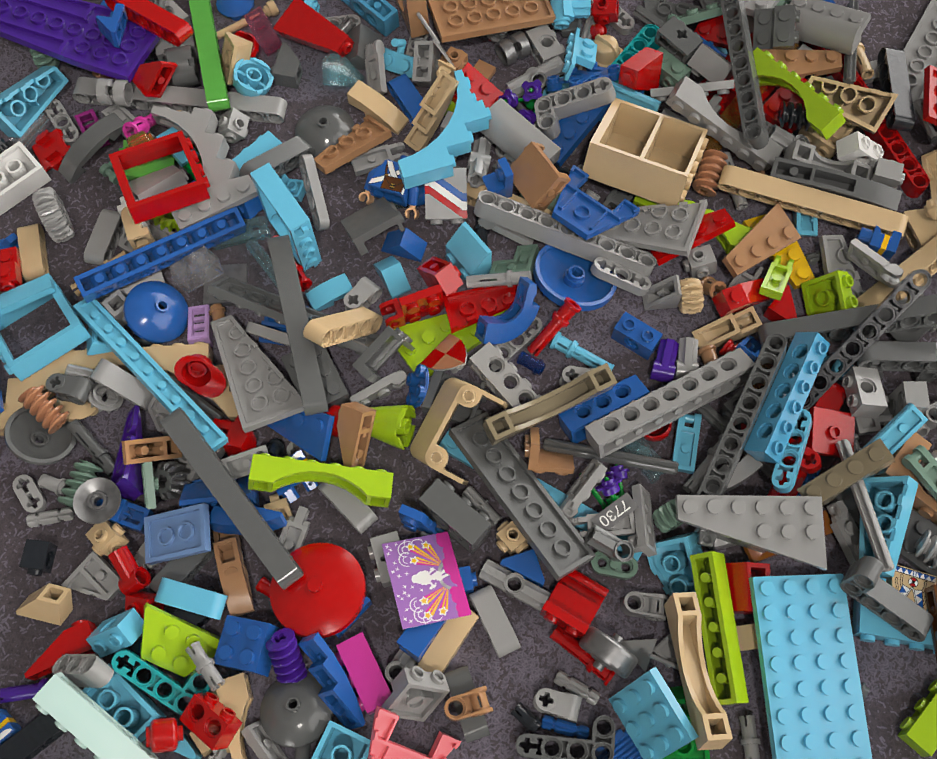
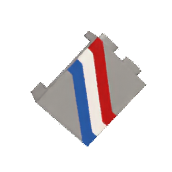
M453 168L454 176L425 184V219L427 222L430 221V225H442L443 221H451V224L459 225L464 223L463 221H468L466 168Z

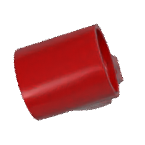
M127 545L108 555L120 577L118 586L124 595L137 593L151 583L150 573L144 567L138 566Z

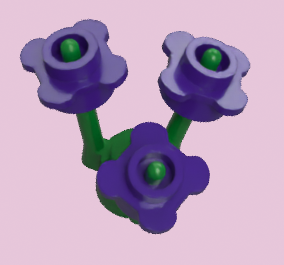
M538 79L534 82L524 81L522 84L524 89L523 98H518L515 93H512L511 89H506L505 93L499 96L498 100L502 98L514 109L518 106V103H525L526 107L531 110L533 109V111L521 109L518 113L534 125L537 120L534 104L538 98L543 96L542 83Z
M615 464L613 467H610V472L605 473L609 476L603 478L600 482L601 484L596 488L593 487L591 493L603 510L624 495L622 480L628 479L627 472H630V470L624 469L623 465ZM597 491H601L603 496H611L606 499L607 504L604 502V500L601 498Z

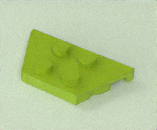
M145 603L140 648L141 659L185 677L196 669V665L185 651L187 647L192 649V643L199 641L209 658L215 656L220 640L219 636Z

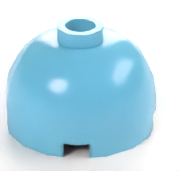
M250 58V60L241 59L236 63L232 74V81L238 93L243 96L254 97L266 95L272 86L274 77L266 63L256 58Z

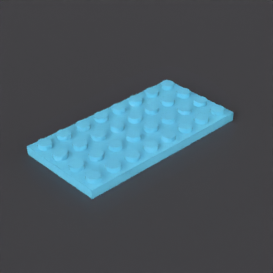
M843 574L749 578L772 759H872L847 594L840 587L844 578Z

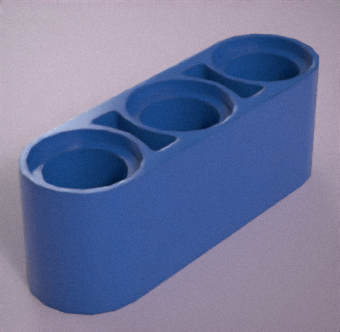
M404 73L388 81L387 87L405 116L409 119V122L412 123L422 108L419 104L423 98L409 77Z

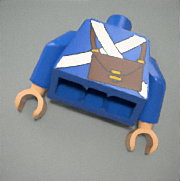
M401 155L399 160L406 158L408 156ZM387 159L382 165L377 166L368 173L364 186L365 192L359 194L360 201L364 202L367 196L366 204L369 205L374 202V196L378 198L385 197L387 201H392L404 207L409 204V208L405 211L406 218L410 217L412 210L415 213L414 219L419 218V211L416 209L419 201V186L409 189L404 188L398 162Z

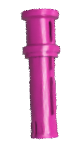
M150 113L145 117H136L133 122H126L123 124L122 131L129 140H136L140 135L147 134L150 128L157 125Z

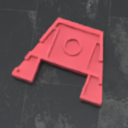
M377 706L374 714L368 759H447L448 754L453 748L457 749L461 741L454 736L439 731L428 755L392 742L389 738L399 716L394 712Z

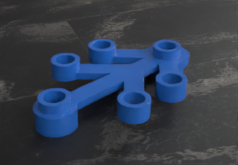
M595 61L592 70L586 68V71L578 70V66L575 65L568 81H565L564 78H559V75H550L547 77L546 88L550 92L558 91L563 88V83H569L570 88L600 77H608L611 81L619 80L620 67L618 64L609 65L607 68L599 67Z

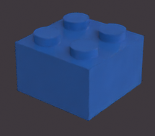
M227 615L214 657L215 664L228 669L269 677L272 664L271 658L268 655L269 651L265 645L272 638V635L281 628L266 622Z

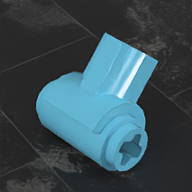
M550 0L551 7L556 16L555 23H552L554 29H566L575 18L590 17L591 0Z

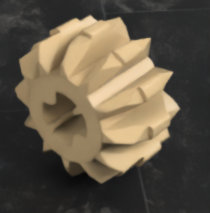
M697 278L679 280L682 297L678 304L679 311L689 315L701 312L704 306V292L701 281Z

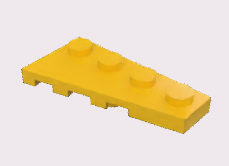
M766 214L744 220L742 225L754 228ZM798 241L769 257L770 260L774 261L776 255L781 256L780 264L784 266L787 265L790 259L795 260L791 276L788 280L794 289L801 288V283L815 279Z

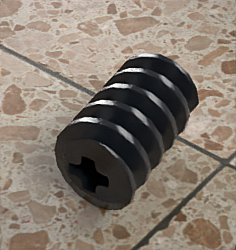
M785 101L780 103L777 116L780 128H783L785 122H787L788 129H791L795 123L796 130H799L804 125V130L808 131L810 124L806 118L805 105L802 108L801 103H797L795 106L793 102H788L787 105Z

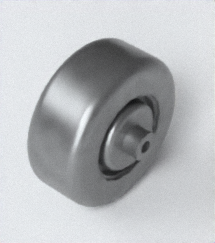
M590 626L586 634L579 641V646L596 660L593 666L601 672L606 667L610 671L613 670L620 677L628 678L638 663L637 657L621 645L624 639L616 633L610 637L596 627Z

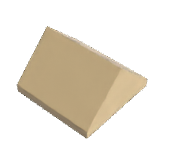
M225 32L221 59L226 83L232 85V74L235 65L241 59L250 60L253 42L230 32Z

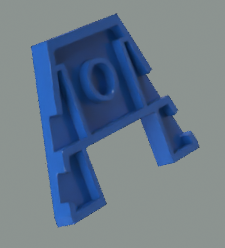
M573 165L569 174L571 180L563 188L553 210L552 218L583 239L588 240L639 214L640 208L627 199H624L611 211L581 191L579 188L588 180L589 174Z

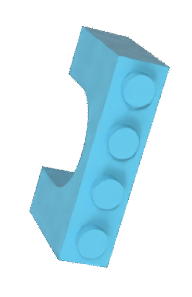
M854 599L852 632L853 636L860 637V641L875 642L876 639L884 641V645L899 647L900 644L909 645V649L914 651H924V648L932 649L935 654L931 627L924 641L917 642L911 640Z

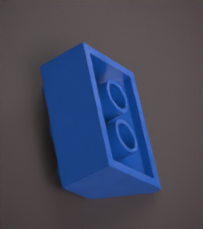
M249 476L236 479V482L253 505L259 507V491L248 489ZM201 479L184 485L179 500V506L182 508L205 503L209 505V514H211L214 505L221 507Z

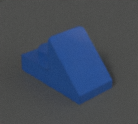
M116 3L114 11L110 13V17L96 16V21L100 32L114 47L119 48L128 17L125 5Z
M506 157L498 159L495 172L483 176L482 179L488 191L507 198L512 197L514 174Z

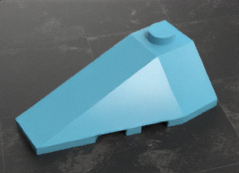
M697 532L657 541V555L647 556L650 569L654 575L658 576L664 586L663 590L670 596L672 593L695 592L690 555L703 553L701 545L697 544Z

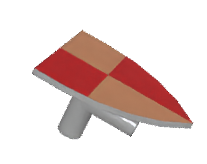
M449 334L420 364L434 371L450 370L455 374L466 365V347L462 340Z

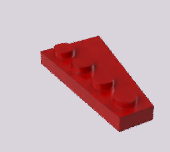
M725 208L703 216L691 249L736 227L734 219ZM648 250L656 258L658 266L680 256Z
M507 285L481 287L456 292L449 296L443 295L451 333L453 334L477 323L479 315L493 316L509 309L514 302L518 285H513V287H508Z

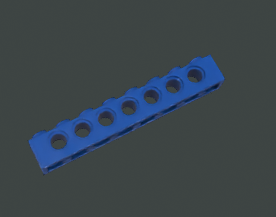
M235 206L75 276L73 279L85 302L88 303L246 232V224Z

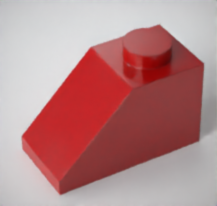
M166 61L140 64L132 82L145 97L161 98L178 65L174 62Z

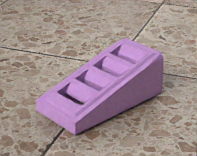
M210 305L188 307L187 341L189 344L205 342L209 343L210 347H213V333L210 323L212 320L208 313ZM205 314V316L194 317V315Z

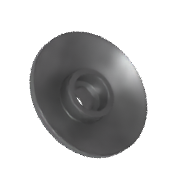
M101 477L85 481L79 486L73 497V509L76 515L82 521L90 524H100L110 520L117 513L121 504V493L117 485L111 480ZM103 499V504L96 506L97 501Z

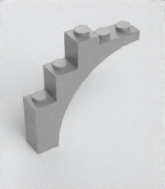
M165 106L152 107L150 113L157 124L168 128L174 127L178 131L182 130L184 136L190 138L201 155L205 172L203 177L207 176L210 184L239 177L240 170L236 162L226 158L230 147L225 137L215 133L219 122L212 110L194 107L192 114L187 111H176Z

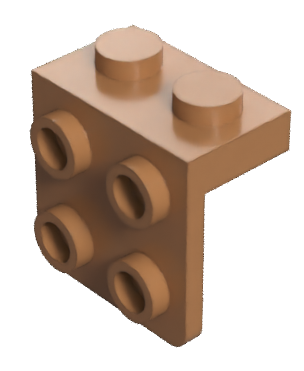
M531 427L529 435L525 434L524 457H528V470H532L535 473L555 472L562 476L573 474L575 469L573 455L540 449L539 428Z

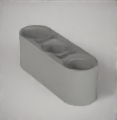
M103 209L100 212L84 251V261L86 263L100 266L104 264L103 261L106 259L110 260L113 258L120 236L123 233V222L118 211Z
M101 358L89 377L130 403L140 406L145 411H147V407L153 398V394L135 376Z
M323 482L317 486L322 494L360 534L378 520V517L368 505L362 503L347 490Z
M491 584L469 594L497 656L501 658L521 648L518 638Z
M65 654L52 667L53 674L61 672L77 687L102 688L114 675V669L94 654Z

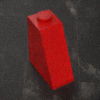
M649 47L639 51L620 65L618 84L634 90L659 88L664 52Z

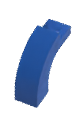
M520 277L515 299L511 307L506 312L497 316L479 315L475 336L483 344L488 342L491 344H502L517 338L526 331L534 321L540 307L533 301L537 294V284L528 277Z

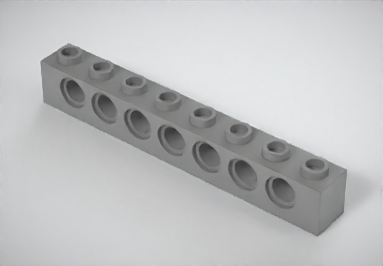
M741 348L730 351L724 356L708 362L705 366L695 371H690L685 376L669 382L658 390H653L646 396L631 401L628 405L610 412L607 416L592 421L589 425L585 426L586 439L601 459L746 384L755 363Z

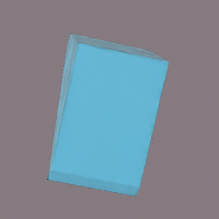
M390 256L373 264L392 299L411 290L401 263L395 257Z

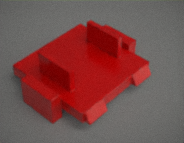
M56 128L52 132L46 129L36 137V144L32 146L34 154L46 172L51 168L58 171L64 156L70 149V145H67L63 138L64 134L61 129Z

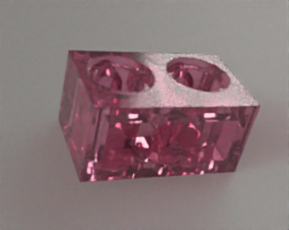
M261 6L244 15L258 44L267 56L281 48L282 41L273 29L271 21Z

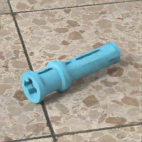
M561 332L555 335L549 347L564 353L566 358L571 359L573 357L591 368L608 363L612 371L615 366L578 346L579 343L576 340L571 341L562 336Z

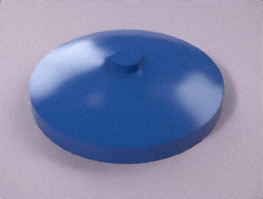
M548 244L539 251L534 262L533 275L537 286L547 298L560 306L565 303L564 299L569 297L581 307V311L596 310L611 300L617 286L601 280L591 273L590 268L593 262Z

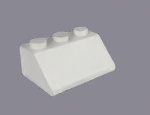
M20 141L0 154V216L51 181L44 168Z

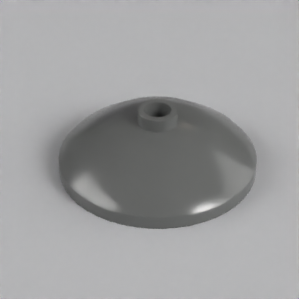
M321 105L311 108L300 117L296 124L295 136L302 137L315 149L313 156L317 157L330 145L339 143L338 138L342 135L347 136L350 134L354 122L345 110L332 105Z
M22 407L9 417L4 430L5 443L11 453L24 462L34 465L54 464L66 458L75 446L77 439L67 429L70 423L68 421L55 433L48 434L49 429H44L42 422L36 421V416H32L29 413L30 409Z
M307 673V677L296 683H280L275 681L262 699L260 706L262 727L269 738L281 746L299 748L312 744L323 735L329 721L333 718V712L318 696L323 687L312 674ZM296 701L298 703L297 706L291 709L290 704Z

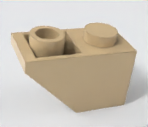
M48 583L30 594L16 610V614L61 626L73 610L71 589Z

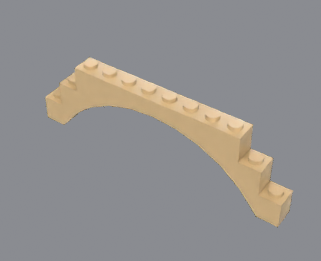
M195 342L188 345L174 343L170 346L152 344L150 347H142L169 376L174 377L176 380L178 379L175 376L174 367L181 357L202 354L209 358L213 364V350L209 343ZM85 348V350H70L23 381H20L18 378H10L7 383L6 402H3L4 411L0 413V436H4L5 425L9 417L23 407V403L18 402L19 396L27 389L41 385L45 386L42 393L48 392L46 380L55 373L65 374L68 364L95 369L101 358L126 372L131 371L113 352L87 355V348ZM216 365L215 367L223 373L226 379V388L220 396L210 399L234 422L238 412L223 365ZM51 392V395L48 398V400L55 396L56 393Z

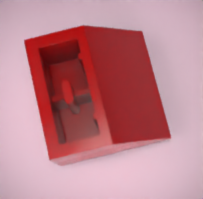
M754 562L726 563L734 614L754 615L749 578L770 576V564Z

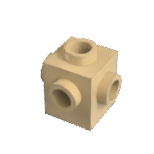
M110 521L95 524L85 534L93 544L91 548L99 556H108L113 551L129 543V540L124 535L126 531L123 527Z
M505 521L497 528L496 539L498 541L496 545L504 554L508 552L512 556L515 553L520 554L528 548L527 540L513 521L510 523Z

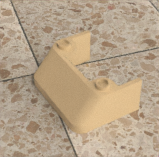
M457 378L447 379L443 383L411 444L410 451L412 456L460 484L467 485L469 481L445 469L449 455L438 443L459 404L472 408L478 405L483 397L505 409L509 405L505 401L472 384Z

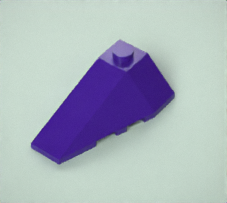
M135 405L128 412L121 441L143 439L140 406ZM120 441L111 481L119 488L121 498L134 501L144 494L141 463L124 465L122 442Z

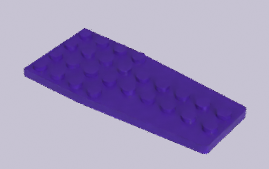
M0 0V37L71 65L115 79L128 80V83L132 81L140 64L145 62L160 40V37L128 20L119 48L114 47L100 32L96 21V16L110 17L112 10L108 6L82 0Z

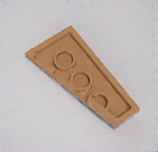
M367 115L363 118L364 122L362 124H356L351 128L352 132L347 136L342 135L338 138L339 143L330 145L315 157V165L324 174L333 172L340 166L349 163L354 158L391 138V130Z

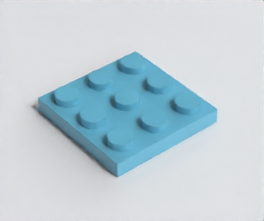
M656 667L608 699L643 759H663L699 737Z

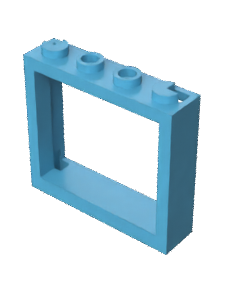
M270 163L251 172L250 175L266 218L279 236L289 235L294 258L302 265L304 271L313 266L316 267L322 259L308 216Z
M54 279L56 292L0 316L1 331L54 298L70 323L69 326L14 359L0 333V359L3 363H6L3 366L8 374L12 375L14 373L20 381L28 378L91 338L84 324Z

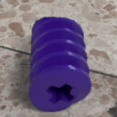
M283 628L276 631L272 638L266 642L265 646L269 651L268 655L271 658L272 666H274L273 670L277 674V681L280 683L299 682L307 677L308 672L305 668L306 666L294 630Z

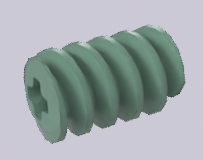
M79 459L81 463L75 462L73 464L77 471L69 472V476L73 479L65 481V484L70 488L61 489V492L66 497L59 496L57 501L73 508V497L76 490L85 481L97 478L95 472H103L102 468Z

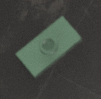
M152 461L141 463L145 508L155 509V491H159L158 477H153Z

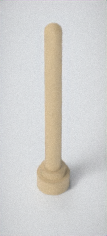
M270 0L265 3L266 5L263 6V9L217 31L218 40L225 37V32L234 33L266 16L275 17L280 13L275 2Z

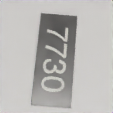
M625 493L590 520L594 525L607 531L639 506L628 493Z

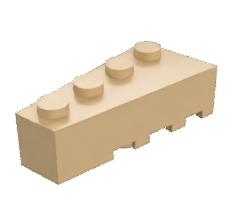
M812 75L808 81L815 88L817 94L822 92L830 100V104L836 103L843 109L844 113L842 115L846 121L871 134L876 133L899 95Z

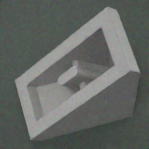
M673 275L652 285L646 295L642 296L644 310L677 308L682 297L679 276Z

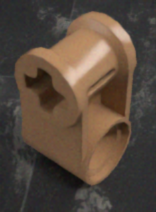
M487 686L475 688L449 698L444 706L446 718L457 722L493 712V707H490L486 695ZM453 702H457L462 706V713L458 716H453L448 711V706Z

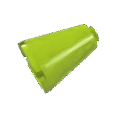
M412 405L370 407L376 410L371 437L401 450H405L404 447H409L415 432V425H412V418L416 419L415 408Z

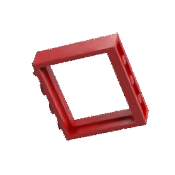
M182 130L108 154L135 224L210 199L207 190L210 187L207 176L202 177L205 175L201 163H198L199 159L196 151L193 150L190 138H185ZM184 151L196 181L136 201L124 170Z

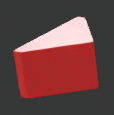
M786 285L781 300L774 299L763 315L771 322L797 318L789 285Z

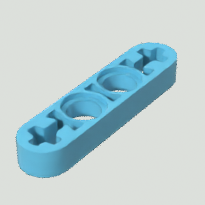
M802 409L798 420L801 417L805 418V421L801 423V430L798 429V423H796L790 438L799 436L802 441L797 445H792L788 442L779 464H775L772 484L779 493L790 492L794 488L812 427L811 414L805 409ZM787 456H792L796 459L793 465H785L782 461ZM783 471L787 472V482H784L783 485H780L779 481H782L784 476Z

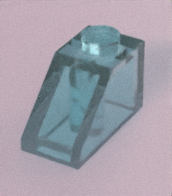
M331 53L323 59V85L353 87L358 80L365 83V77L346 57H340L339 54Z

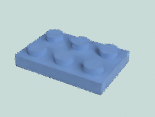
M201 503L144 517L145 564L153 565L210 552L209 505Z

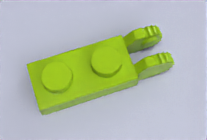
M776 255L764 278L759 294L781 300L791 276L795 260L790 259L787 265L784 266L780 264L781 256Z

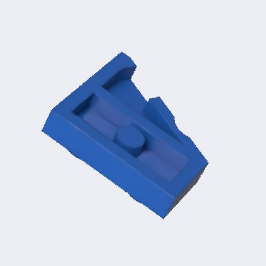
M404 504L401 505L398 513L405 529L411 532H416V530L424 531L431 535L445 532L437 528V524L429 519L425 513Z

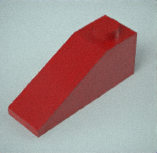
M764 278L737 284L720 291L714 296L712 300L720 317L722 318L730 313L733 314L773 299L759 294Z
M86 619L72 623V627L64 630L25 672V678L35 681L51 674L55 662L65 654H95L86 639L97 628L96 624Z

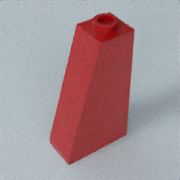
M293 0L273 27L278 34L286 39L340 58H344L346 54L350 53L355 43L346 33L302 0Z

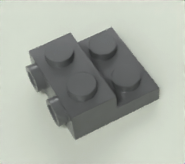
M796 5L755 9L753 51L757 47L759 49L794 50L795 43H799V30L795 31L796 23L800 22V10H796Z

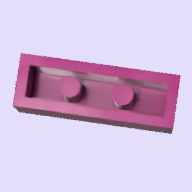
M361 632L336 645L339 652L335 653V656L341 667L346 666L349 673L346 676L352 689L356 688L359 695L357 700L361 711L366 710L367 714L370 715L375 712L377 706L381 707L392 692L365 635Z

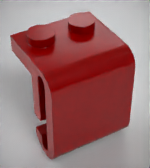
M575 570L559 580L549 599L546 600L542 607L540 615L549 623L559 625L565 629L564 631L569 635L581 639L586 634L609 589Z

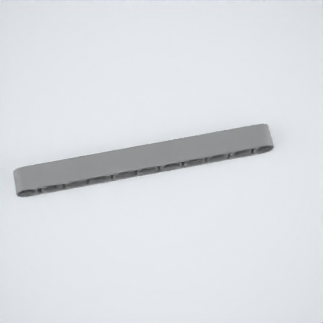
M79 77L72 94L73 99L83 104L100 105L96 98V84L99 78ZM131 82L133 86V101L130 107H125L151 111L153 106H165L172 110H183L192 114L194 107L202 109L208 108L204 89L167 86L161 98L145 97L137 86ZM228 92L230 107L250 117L249 121L275 124L284 122L287 101L283 98L265 95L248 97L240 93ZM230 109L214 112V114L216 117L220 118L223 113L227 112Z

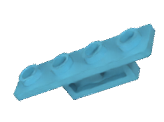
M576 28L574 33H570L566 43L568 45L565 50V64L562 72L565 73V81H568L575 64L591 70L595 65L597 44L591 39L579 37L580 28Z

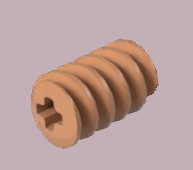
M714 149L704 152L697 170L698 173H696L695 180L692 183V187L697 193L707 197L716 196V191L714 190L718 189L719 175H721L723 167L727 165V162L724 160H727L728 156L725 153Z
M44 385L27 389L19 396L18 402L23 403L25 409H30L29 413L32 416H36L37 422H42L44 429H49L48 434L55 433L65 424L70 412L61 413L60 411L64 407L62 404L54 406L58 400L57 398L48 400L51 392L48 391L43 394Z

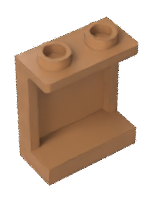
M531 141L524 148L521 155L511 164L510 168L514 174L513 184L532 208L545 210L571 179L567 174L557 170L543 152L545 149L543 144Z

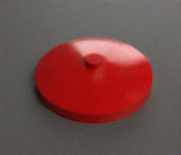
M312 543L294 550L290 555L299 565L304 575L285 590L272 577L270 603L275 616L285 628L294 630V633L300 637H306L318 632L322 638H326L343 631L356 619L365 601L366 580L360 564L350 552L330 543Z

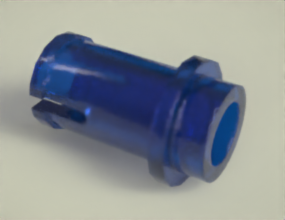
M522 351L517 359V363L533 371V375H541L546 367L542 359L538 360L525 351Z

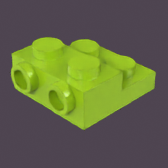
M836 270L801 283L807 316L858 307V300L852 295L851 287L854 285L852 276L846 271Z

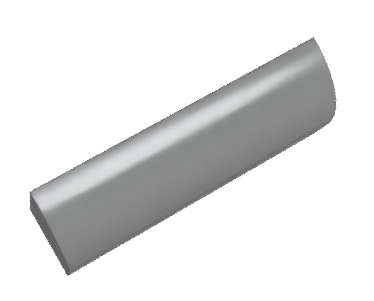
M502 98L489 108L492 117L489 120V129L480 132L503 152L516 160L524 148L532 141L543 144L545 147L543 152L553 164L559 160L561 148Z

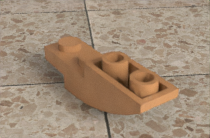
M213 531L215 542L213 543L214 554L223 593L228 596L226 604L229 614L237 617L255 611L239 535Z

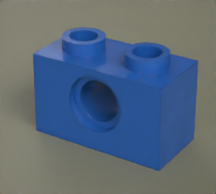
M625 312L614 327L611 338L644 359L649 360L659 345L663 334Z

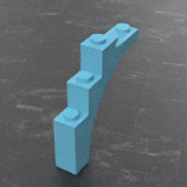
M462 69L454 71V78L459 81L456 88L457 102L455 111L446 128L427 147L411 156L398 160L399 173L405 189L454 176L453 167H456L454 157L471 152V143H474L472 133L489 129V120L492 119L489 107L485 108L483 100L477 101L475 93L470 92V80L464 76Z

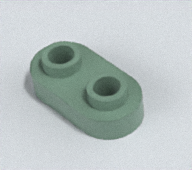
M597 551L594 553L596 555L594 559L590 561L591 569L596 574L629 580L638 571V564L634 558L628 562H617L610 560L605 554ZM604 560L606 562V566L600 567L598 565V561ZM626 564L629 567V571H622L621 565Z

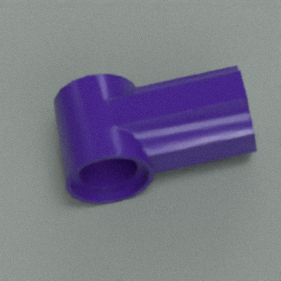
M661 339L657 357L651 369L650 379L667 384L673 381L676 370L675 361L679 343L675 340Z

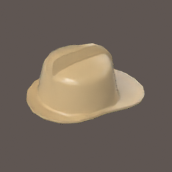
M597 34L593 42L597 44L596 62L600 67L607 68L620 55L623 49L618 46L617 40L611 35Z

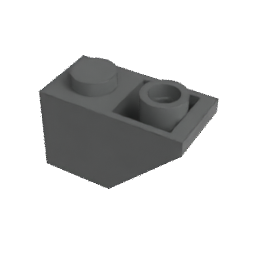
M283 41L281 48L277 50L276 63L271 67V74L274 77L275 85L298 89L303 75L301 63L288 43Z

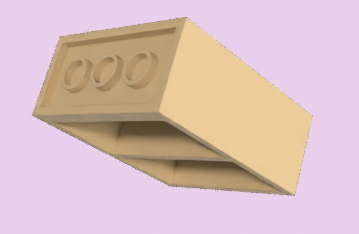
M615 98L589 143L583 171L589 174L588 178L653 202L665 204L666 206L678 205L679 202H684L687 190H689L700 165L703 152L709 139L705 138L708 130Z

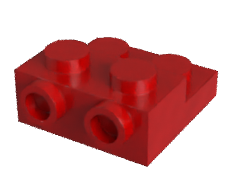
M16 246L0 249V292L9 291L23 284L20 254Z

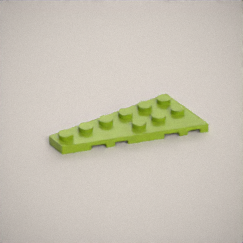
M507 310L502 311V312H500V313H498V314H496V315H493V316L500 315V314L506 312ZM447 314L399 327L402 332L413 340L410 344L415 349L411 351L402 345L397 352L414 373L417 365L449 334L462 340L467 352L482 342L475 336L477 323L452 334ZM428 369L429 377L433 375L434 370Z

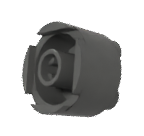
M184 45L164 49L166 62H174L178 65L170 79L171 86L190 87L201 84V73L197 67L199 63L193 46Z

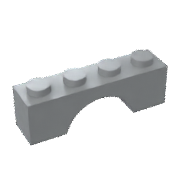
M795 140L790 144L784 154L785 159L814 164L869 180L873 171V166L856 160L843 162L824 158L817 153L816 146L800 140Z

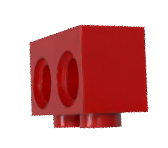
M211 692L194 694L179 719L212 751L228 748L243 723L236 717V713L232 709L225 707L219 702V697Z

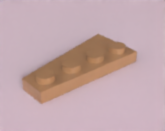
M761 49L763 52L765 50L769 51L774 56L773 60L776 62L782 61L790 73L795 71L801 79L807 75L820 76L840 72L842 69L841 53L834 50Z
M777 203L722 261L732 277L735 278L802 237L780 204Z

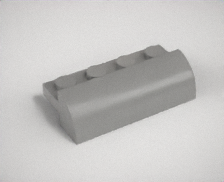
M792 0L790 4H786L796 5V10H800V22L796 23L795 31L799 30V41L850 56L853 55L859 45L861 34L871 19V13L823 0Z

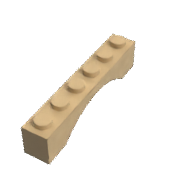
M696 592L672 593L664 604L691 725L699 736L695 739L697 750L722 749L733 737L727 714L714 693L706 669L702 645V614Z
M240 673L225 678L224 685L218 684L220 688L213 691L219 697V702L225 707L232 709L236 713V717L243 722L228 748H225L227 753H231L232 759H248L244 736L241 734V731L245 728L253 695L248 675Z

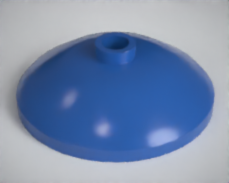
M146 281L136 285L125 298L123 311L128 326L137 336L148 342L167 343L173 341L185 331L188 325L187 302L182 294L169 284L160 281ZM158 304L163 305L164 309H160Z

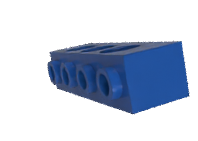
M636 375L625 378L611 390L559 414L560 427L572 443H579L586 439L585 426L594 420L607 416L614 410L628 405L631 401L646 396L650 391Z

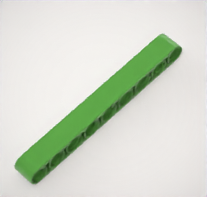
M189 0L208 108L213 112L231 109L210 0Z

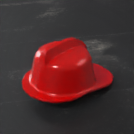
M202 354L187 355L181 357L175 364L174 373L177 379L198 394L214 398L224 392L226 379L223 373L206 356Z

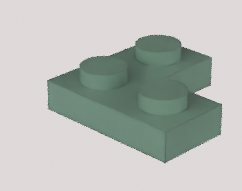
M538 244L517 246L514 258L493 261L489 274L505 273L507 270H512V272L531 271L533 274L534 262L540 251Z

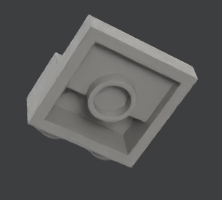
M414 666L412 669L404 667L392 681L393 692L381 708L396 713L402 719L424 722L450 692L446 677L439 670L426 672L418 666Z

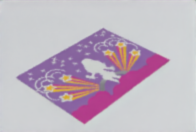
M448 532L382 544L402 629L472 615Z

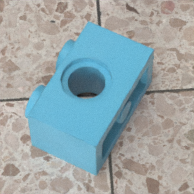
M135 608L129 609L104 620L86 640L91 645L93 651L102 658L131 646L142 634L144 620Z

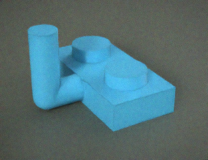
M394 38L391 40V45L397 47V51L385 48V70L400 75L405 73L409 78H412L414 57L404 54L406 48L405 39Z

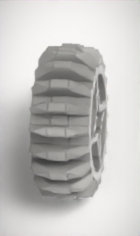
M44 187L32 193L33 204L52 240L60 243L73 238L75 232L72 222L56 191L52 187Z

